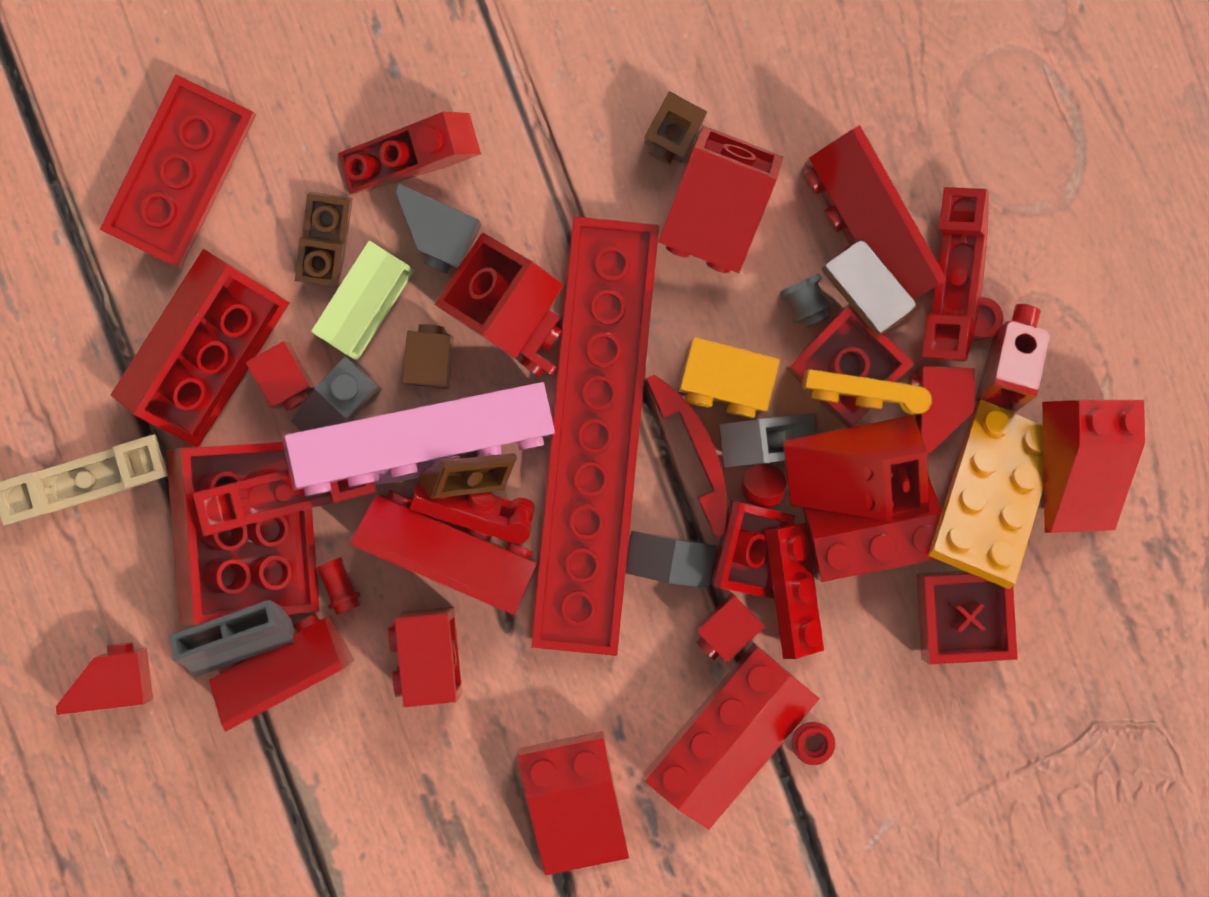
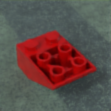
M914 415L783 441L791 506L884 521L929 512L927 450Z

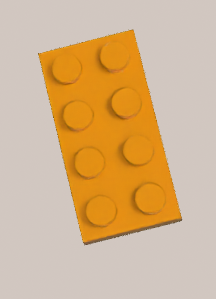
M980 400L975 405L928 556L1007 589L1016 584L1044 488L1043 425L984 400Z

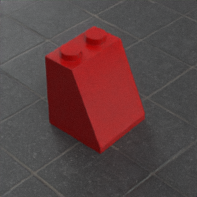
M703 126L658 243L666 245V249L674 255L685 258L692 255L705 260L708 267L718 272L729 273L733 271L740 273L778 179L783 156Z

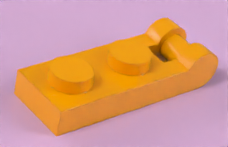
M816 370L804 371L802 389L812 390V399L838 402L839 395L856 397V406L882 409L883 402L898 404L900 409L907 414L923 413L931 405L930 393L925 388Z

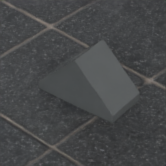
M632 531L626 563V574L670 584L710 588L717 545Z

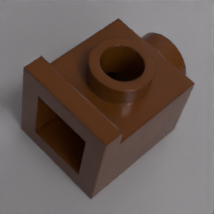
M669 91L644 137V143L650 146L648 154L669 165L673 158L682 163L708 111ZM671 126L677 127L681 132V136L675 141L668 140L664 134L665 130Z

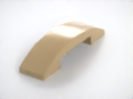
M156 434L38 472H30L1 481L0 516L3 526L60 511L167 477L168 474Z

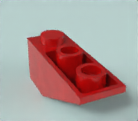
M441 112L338 153L349 194L360 193L447 168L481 155L470 113Z

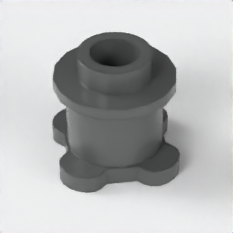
M820 273L780 291L781 298L788 299L796 316L793 319L794 324L803 321L805 328H808L829 318L826 310L832 307L833 303H827L818 284L822 280Z

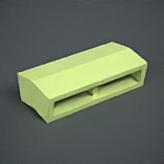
M368 241L311 332L358 361L415 270L376 244Z

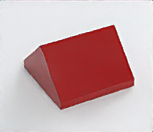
M730 500L725 534L721 536L710 582L712 586L774 598L765 530L793 524L795 515Z

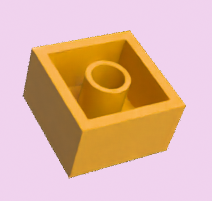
M693 337L688 347L677 392L686 394L685 400L687 403L709 408L712 407L713 401L728 405L726 413L749 419L755 418L756 412L762 413L768 409L780 359Z

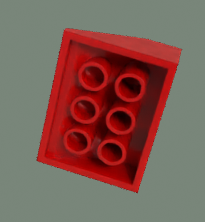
M283 442L166 450L179 623L200 625L267 600H271L281 606L287 615L320 612L312 508L203 536L192 495L195 492L287 470L288 465Z

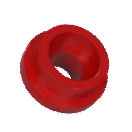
M816 721L806 722L794 732L792 749L797 758L803 763L820 765L829 760L834 753L835 738L832 731L823 723ZM811 735L819 736L821 739V744L816 750H809L805 746L806 739Z

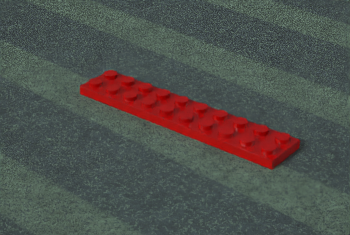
M573 216L553 419L555 433L552 434L531 648L611 656L618 655L660 226L658 224Z

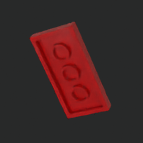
M175 74L99 230L181 269L256 114Z

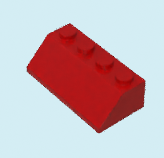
M860 125L807 159L804 164L808 170L803 172L804 178L815 195L821 192L829 207L824 212L831 227L836 233L842 230L850 244L845 248L846 250L855 243L864 240L913 299L947 281Z
M203 248L112 391L111 396L137 417L195 447H199L247 372L248 366L245 362L257 356L290 302Z
M389 490L387 496L383 494L375 495L350 545L507 613L515 614L538 562L530 558L532 550L508 542L507 546L503 547L490 541L492 538L490 535L468 528L464 530L450 524V522L410 510L412 498L396 491Z
M753 643L643 773L644 782L676 809L709 830L820 698L758 645Z

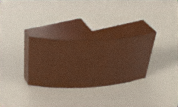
M316 192L307 193L303 236L299 238L295 281L331 287L339 286L353 198Z

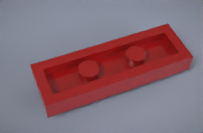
M807 523L790 524L765 530L783 659H799L824 651Z

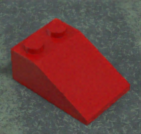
M1067 400L1042 402L1045 533L1115 530L1145 445L1144 400Z
M604 731L519 748L517 756L545 876L629 859Z

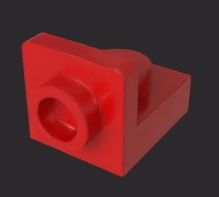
M548 309L520 351L523 357L518 362L539 378L544 371L552 376L557 369L536 354L541 347L548 351L562 332V329L556 326L561 317Z

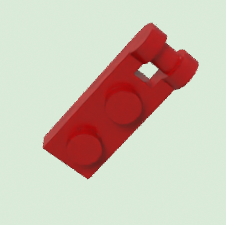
M417 481L409 509L511 543L520 544L526 542L530 537L531 521L533 520L535 506L527 498L519 497L511 501L493 495L490 492L430 499L419 481Z

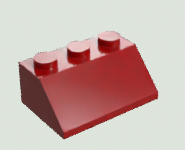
M929 475V512L884 521L802 508L804 520L807 523L816 579L826 582L935 560V558L928 556L942 510Z
M315 613L294 624L293 627L297 632L294 634V643L218 669L220 674L209 679L220 723L225 732L334 675L354 661L331 615L319 620Z

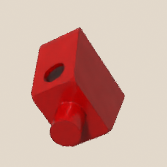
M1016 304L1012 320L1007 321L997 330V334L992 338L976 394V401L984 400L998 407L1017 412L1037 397L1050 338L1048 331L1037 328L1041 313L1039 308L1028 304Z

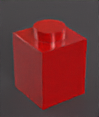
M286 341L278 343L245 362L271 408L279 409L284 406L286 412L302 405L308 398L306 393L315 388L293 347Z
M731 593L695 628L702 636L696 643L713 661L720 655L728 663L765 626Z

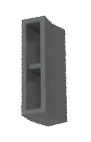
M267 600L169 635L174 661L185 666L194 677L294 643L292 619L281 606L271 600Z

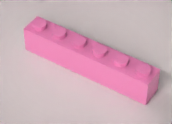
M544 382L289 434L282 438L293 490L304 488L305 496L332 491L330 482L347 479L349 487L374 482L373 473L391 470L392 478L417 473L416 464L433 461L436 464L443 460L460 459L459 455L476 452L477 457L503 454L501 446L518 443L519 450L543 446V437L552 435L555 431Z

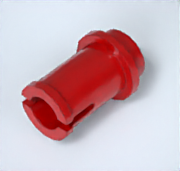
M342 557L316 568L331 600V604L328 607L329 609L334 608L336 615L360 606L358 597L361 596L360 591L355 593L343 565Z

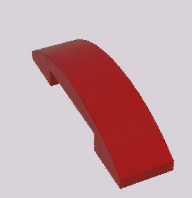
M944 187L939 230L942 232L939 266L947 281L935 287L932 314H927L922 351L923 358L967 362L977 323L985 271L989 213V191L987 189Z
M655 374L647 377L645 380L662 419L679 412L712 488V491L698 496L697 499L714 537L723 536L727 521V495L722 467L714 444L698 415L686 400Z
M289 469L195 492L192 495L202 534L207 536L375 493L376 490L374 482L349 487L348 480L344 479L330 482L332 491L305 496L304 488L293 490Z

